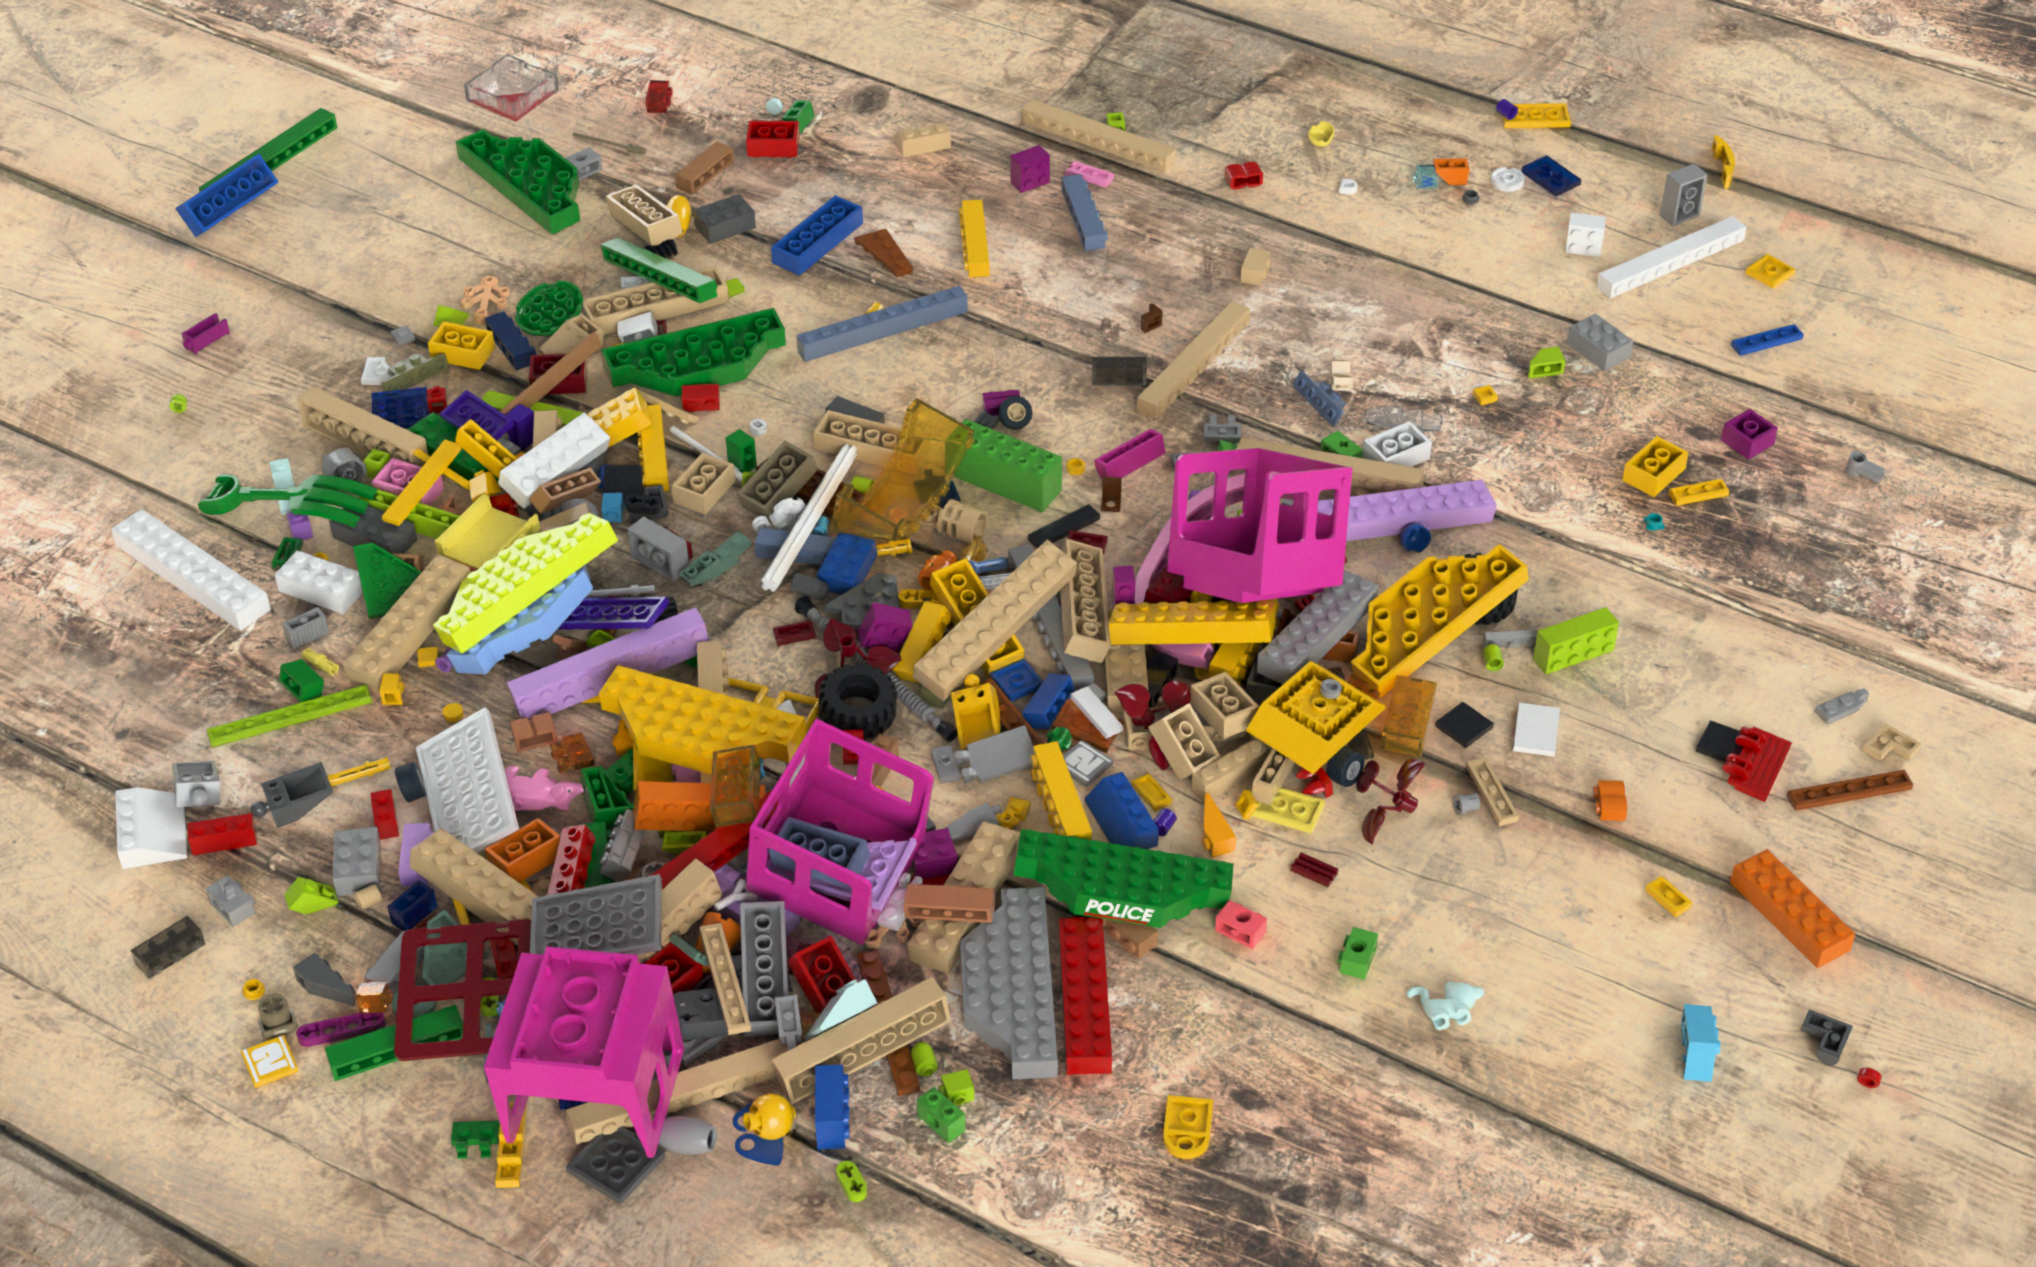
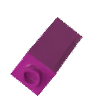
M214 313L181 333L182 343L186 350H190L197 355V352L225 334H230L227 320L223 319L219 322L218 314Z

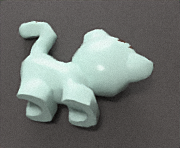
M1453 981L1447 982L1444 985L1445 999H1429V991L1421 986L1412 987L1407 990L1406 995L1410 998L1421 995L1423 1010L1437 1030L1448 1028L1450 1025L1449 1018L1454 1019L1458 1025H1465L1470 1022L1471 1015L1469 1009L1473 1007L1477 999L1484 995V990L1481 987L1472 986L1464 982L1455 983Z

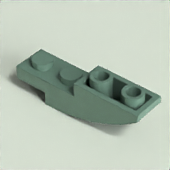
M737 531L712 553L706 550L683 569L679 576L691 586L712 580L740 562L738 556L752 545L751 540Z

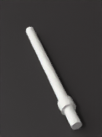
M672 426L670 428L672 434L698 452L721 459L677 427ZM734 466L735 478L742 482V473L739 471V468Z
M631 585L627 588L593 590L585 598L625 595L636 597L640 596V594L655 593V586Z

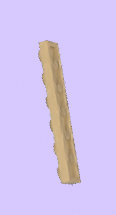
M722 924L701 926L700 936L728 1035L751 1031V1024Z

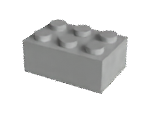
M1692 164L1667 174L1660 216L1671 226L1700 216L1707 173L1696 164Z
M1595 313L1569 327L1567 344L1603 371H1606L1631 358L1633 340Z
M644 516L628 528L630 552L633 559L673 582L680 577L679 573L689 565L687 543L684 538L675 535Z
M377 827L334 831L333 882L337 896L352 895L373 884L377 886L380 892L381 841Z

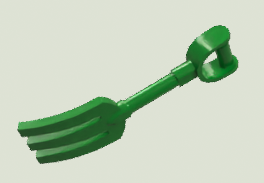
M220 474L215 479V486L206 499L200 500L198 507L205 514L219 515L234 510L242 502L289 500L293 514L322 517L355 528L360 517L334 506L364 514L369 503L341 492L373 500L378 489L357 481L327 475H312L297 487L290 488L242 487L236 476Z

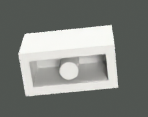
M651 312L617 322L618 336L622 343L658 336L657 323Z

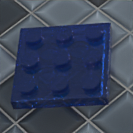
M427 387L371 393L372 414L404 429H409L429 415Z

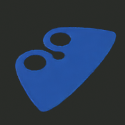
M752 1103L743 1107L734 1115L733 1125L737 1130L747 1132L745 1127L738 1124V1119L744 1113L749 1112ZM744 1134L737 1138L735 1149L740 1155L748 1159L777 1166L780 1165L783 1157V1137L776 1140H765L757 1135ZM744 1139H751L754 1141L755 1146L753 1149L745 1151L741 1149L740 1143Z

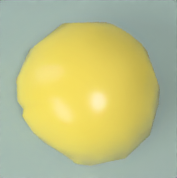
M1320 121L1316 126L1312 125L1308 132L1309 141L1317 147L1329 145L1334 137V127L1325 121Z

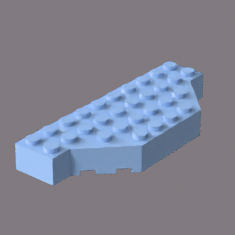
M586 564L461 654L451 649L447 656L456 672L487 674L498 661L505 659V654L511 653L513 650L515 653L531 647V642L538 639L544 641L550 638L593 589Z

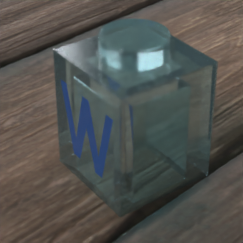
M1416 165V172H1413V182H1416L1417 189L1438 187L1439 175L1436 173L1434 165Z

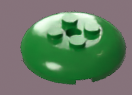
M557 280L556 283L552 284L542 283L528 291L520 299L516 306L515 321L519 328L529 335H553L567 320L580 315L583 308L582 293L575 284L568 281Z

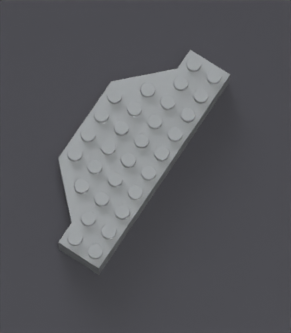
M1044 887L1001 889V907L994 912L992 923H981L960 941L964 1028L970 1032L974 1031L981 1036V1040L1004 1053V1056L1011 1061L1012 1079L1058 1077Z

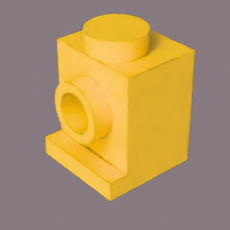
M383 673L379 690L382 705H403L402 694H404L405 686L404 682H401L400 674Z

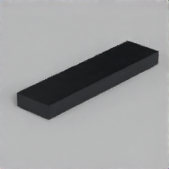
M1088 504L1028 534V541L1038 549L1046 540L1054 543L1068 536L1070 530L1078 531L1100 520V514Z

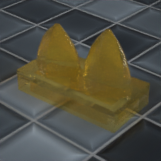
M981 536L974 537L971 545L961 551L966 557L960 560L967 558L968 561H984L988 548Z

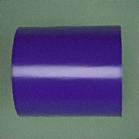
M1502 99L1498 102L1496 111L1508 120H1511L1517 115L1518 107L1506 99Z
M1162 808L1153 820L1158 827L1159 836H1165L1177 820L1175 813L1170 809Z

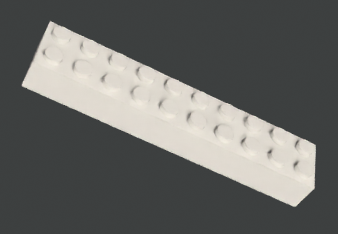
M143 509L111 529L117 547L238 630H243L271 610L265 591Z

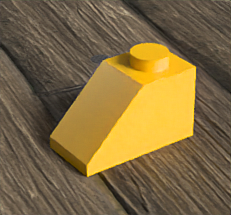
M479 471L474 474L475 478L469 480L472 502H475L482 494L492 497L502 492L492 471Z

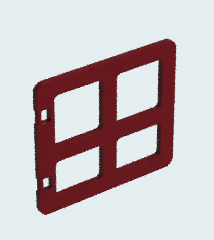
M523 919L501 923L488 922L442 926L441 928L409 929L403 933L394 1054L399 1061L489 1053L494 1037H480L481 1000L486 996L508 995L513 978L482 979L484 943L487 940L518 938V965L521 953H530L531 920ZM509 927V932L496 933L497 928ZM440 933V938L428 939V934ZM467 943L465 981L425 986L415 985L419 947ZM464 999L463 1037L460 1040L412 1043L414 1005L416 1003Z

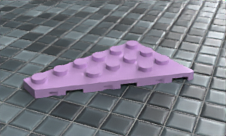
M915 838L901 842L887 840L885 842L867 843L870 857L860 875L872 884V909L882 911L917 845ZM770 857L767 862V869L794 882L795 872L773 866ZM811 878L810 889L812 891L851 902V889Z

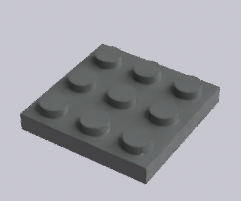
M623 1126L617 1128L618 1131L612 1134L604 1135L603 1133L595 1136L566 1166V1171L620 1205L665 1158V1151L658 1147L655 1156L648 1158L638 1135Z

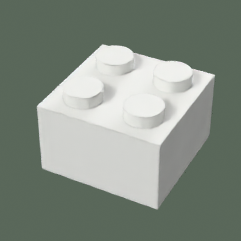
M1571 213L1565 253L1600 257L1606 216Z

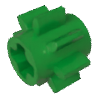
M1064 727L1051 729L1046 735L1048 737L1046 742L1057 741L1061 752L1064 749L1068 750L1072 744L1070 741L1072 736Z

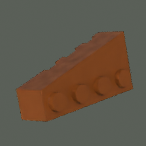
M1284 608L1277 635L1297 617V615L1290 613L1291 610ZM1349 630L1321 659L1351 664V661L1357 656L1359 633Z

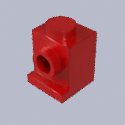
M434 386L431 389H427L429 414L433 412L440 414L448 407L445 387ZM443 402V406L433 407V403Z

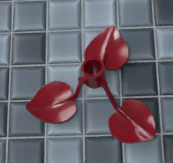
M832 618L829 620L824 631L823 642L825 647L831 652L841 650L840 668H843L845 657H852L856 652L864 660H867L866 664L872 665L874 669H881L883 674L890 672L901 661V656L896 651L884 646L870 648L868 656H866L861 651L860 646H856V632L852 627ZM824 674L817 679L814 687L816 698H819L820 685L828 674Z
M1170 681L1164 685L1162 699L1166 705L1153 710L1148 709L1147 703L1150 700V693L1145 686L1129 684L1115 691V695L1118 697L1122 708L1132 718L1133 724L1138 727L1144 726L1145 730L1149 729L1148 727L1154 722L1155 713L1167 708L1173 713L1191 701L1188 685L1180 681ZM1151 736L1149 741L1150 753L1157 766L1162 771H1165L1170 764L1154 736Z
M1410 758L1403 763L1397 774L1398 783L1396 786L1400 792L1396 793L1374 780L1380 771L1379 764L1376 761L1371 760L1365 765L1364 771L1357 780V791L1365 793L1373 783L1393 795L1392 802L1396 806L1379 805L1377 809L1372 808L1368 812L1362 824V834L1367 842L1373 845L1374 838L1385 820L1386 810L1398 812L1403 810L1409 814L1415 811L1418 799L1411 796V793L1407 792L1406 789L1426 765L1425 762Z

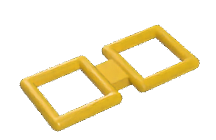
M728 677L729 686L758 692L753 701L756 704L777 709L785 699L813 705L811 712L805 720L806 732H808L819 714V698L782 690L774 699L766 697L769 691L767 686Z

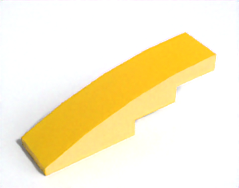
M509 1102L512 1111L514 1102ZM527 1104L513 1143L506 1142L500 1123L497 1153L498 1166L495 1178L496 1188L520 1187Z

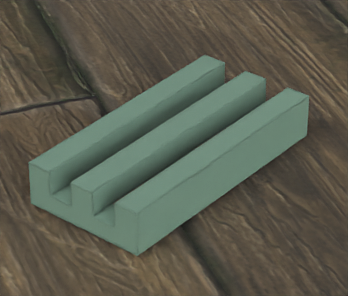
M673 933L669 939L671 943L704 966L709 965L704 953L687 940Z

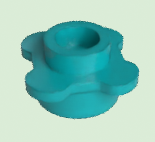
M1651 513L1644 517L1643 521L1646 523L1647 530L1656 531L1665 528V525L1662 523L1663 517L1660 514Z

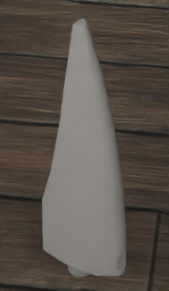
M988 802L969 810L945 828H948L953 842L974 837L983 821L999 826L995 815L1002 812L999 805L990 807Z

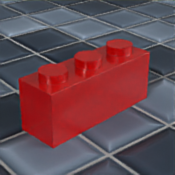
M252 813L187 823L188 841L193 855L257 845V831Z

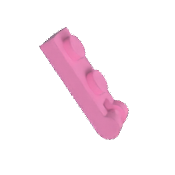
M1076 161L1064 172L1065 176L1082 174L1083 179L1087 182L1105 188L1114 179V173Z

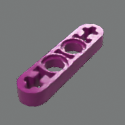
M370 1010L302 1025L298 1028L296 1035L301 1046L310 1047L361 1036L384 1028L386 1022L381 1011ZM350 1023L358 1024L354 1029L346 1028ZM327 1028L336 1029L331 1034L324 1033Z

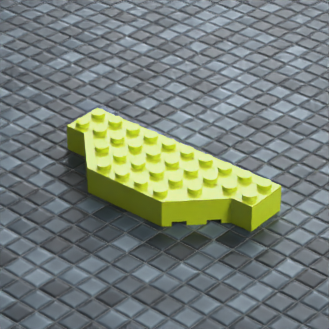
M584 514L574 524L517 539L512 546L500 551L498 556L486 561L477 571L468 574L467 578L460 584L449 613L441 616L433 624L443 644L462 654L616 543L618 539L610 523L593 514Z

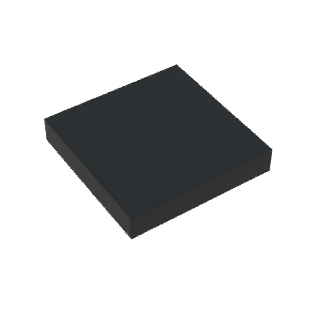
M604 466V493H622L624 504L626 497L631 494L643 495V466Z
M1464 702L1453 708L1435 723V727L1465 748L1490 731L1494 725L1492 721Z
M1710 720L1696 746L1695 752L1727 762L1728 754L1740 755L1743 749L1735 742L1736 737L1740 735L1739 730Z

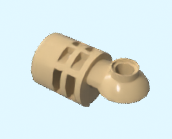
M949 499L944 509L936 504H923L918 506L913 512V518L921 525L922 529L933 530L937 528L938 533L971 545H977L980 542L988 521L987 511L953 499Z

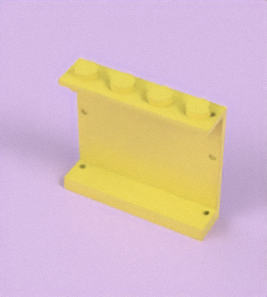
M482 494L435 540L439 555L478 570L486 561L498 556L500 551L512 546L517 539L536 534L541 527L537 514H534L528 521L492 508L489 496Z

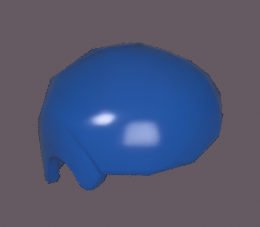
M1417 523L1410 524L1403 530L1400 543L1409 552L1413 550L1419 553L1427 548L1431 542L1432 535L1423 525Z

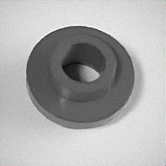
M1475 190L1465 191L1462 196L1463 202L1468 205L1478 203V192Z

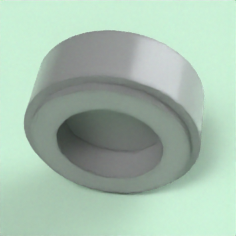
M1326 679L1321 683L1320 693L1326 698L1335 699L1340 696L1342 686L1334 679Z

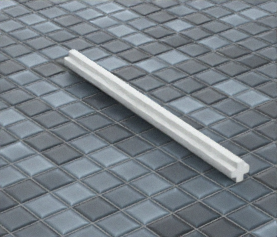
M847 443L842 446L762 578V588L764 590L770 589L774 592L778 588L857 456L856 446H849Z

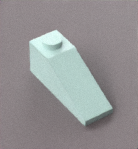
M288 458L269 462L275 488L295 487ZM278 500L281 515L292 512L289 500Z

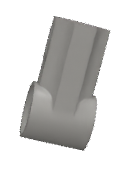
M1859 451L1850 453L1845 468L1849 475H1861L1877 484L1881 481L1886 471L1884 468L1868 461L1866 455Z

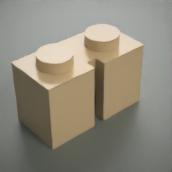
M1249 248L1241 268L1242 283L1262 285L1263 280L1267 279L1268 269H1271L1272 266L1270 251Z

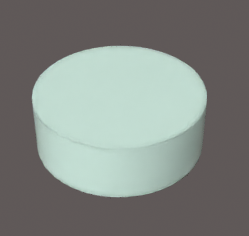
M771 98L766 103V109L770 114L778 115L783 110V105L779 99Z

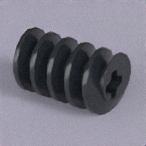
M673 239L665 240L656 246L646 245L644 249L664 258L670 259L672 255H678L677 246Z

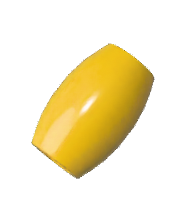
M676 195L669 200L666 206L679 216L683 234L677 236V238H680L689 228L691 207L687 198Z

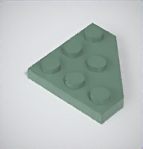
M445 909L427 922L428 929L459 925ZM440 933L428 934V939L440 938ZM467 943L425 946L422 981L425 985L454 983L466 974ZM485 950L483 952V960L488 957V953Z

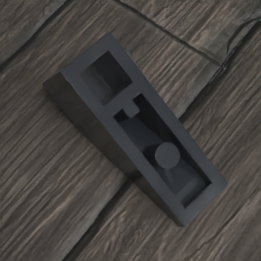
M1157 651L1146 663L1148 691L1150 693L1149 708L1157 705L1158 698L1162 697L1164 685L1173 681L1178 673V659Z

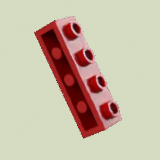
M586 824L562 828L547 896L584 888L589 862L591 861V852L595 843V836Z

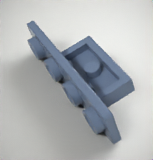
M1300 371L1293 383V387L1332 426H1336L1344 413L1342 409L1345 407L1346 402L1341 399L1342 396L1331 389L1329 383L1313 381L1304 371Z

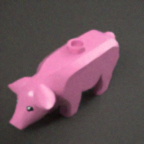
M508 766L505 769L514 810L541 811L548 807L569 811L571 800L578 794L584 793L581 783L566 781L557 783L555 779L548 778L549 771L547 769L539 768L532 778L517 776L516 773L519 771L517 766Z

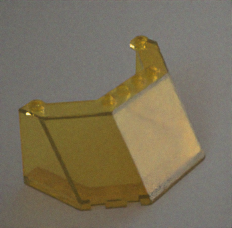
M915 398L906 409L900 438L893 450L895 455L892 461L887 462L880 476L858 503L851 499L854 486L848 482L837 495L830 530L832 532L892 541L909 539L913 533L916 534L918 532L921 522L928 519L931 513L930 510L938 506L941 496L945 497L948 493L950 482L967 450L971 449L975 442V439H973L975 430L922 400Z

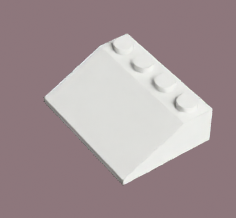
M138 787L115 791L117 853L123 869L188 858L185 807H177L175 793Z

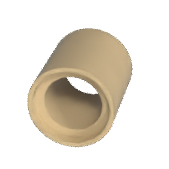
M375 884L354 893L356 902L361 910L382 902L381 894Z

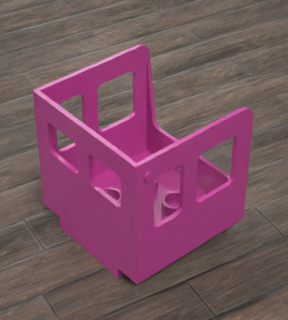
M1262 448L1180 455L1175 463L1167 572L1184 576L1183 588L1239 603L1321 593L1324 587L1342 585L1353 468ZM1244 469L1242 513L1238 517L1226 518L1225 502L1228 473L1231 470ZM1271 471L1278 472L1269 477ZM1214 472L1215 484L1211 518L1209 520L1187 522L1186 510L1190 475L1193 473ZM1322 490H1335L1333 512L1331 515L1317 512L1318 497ZM1294 493L1292 506L1280 504V498L1283 494Z
M816 719L750 826L746 890L770 902L784 901L786 910L863 946L871 930L876 928L877 920L882 911L872 909V884L870 881L777 835L786 819L790 817L864 839L867 843L885 842L887 840L901 842L915 838L917 845L900 875L902 877L904 873L908 872L912 865L913 857L925 837L934 782L932 774L918 765ZM831 743H836L849 749L859 756L857 777L851 776L830 765ZM805 756L804 764L790 786V780ZM874 763H879L913 780L914 786L911 802L896 797L872 784ZM778 800V805L774 814L767 823L766 827L762 829L766 818L768 817L769 813L771 812L772 808ZM770 848L792 858L796 862L794 882L767 869ZM812 869L849 885L852 888L851 902L812 891L810 889ZM898 879V881H897L895 887L893 888V890H892V892H891V894H890L888 900L890 899V897H891L892 893L894 892L896 886H898L899 879Z
M547 946L544 955L521 953L484 1065L507 1143L515 1141L529 1096L622 1106L627 1110L646 1152V1156L648 1158L655 1156L684 1053V1044L667 966L639 964L638 955ZM663 1051L672 1052L668 1070ZM656 1068L660 1085V1098L652 1123L647 1096ZM514 1094L517 1096L511 1111L508 1095Z

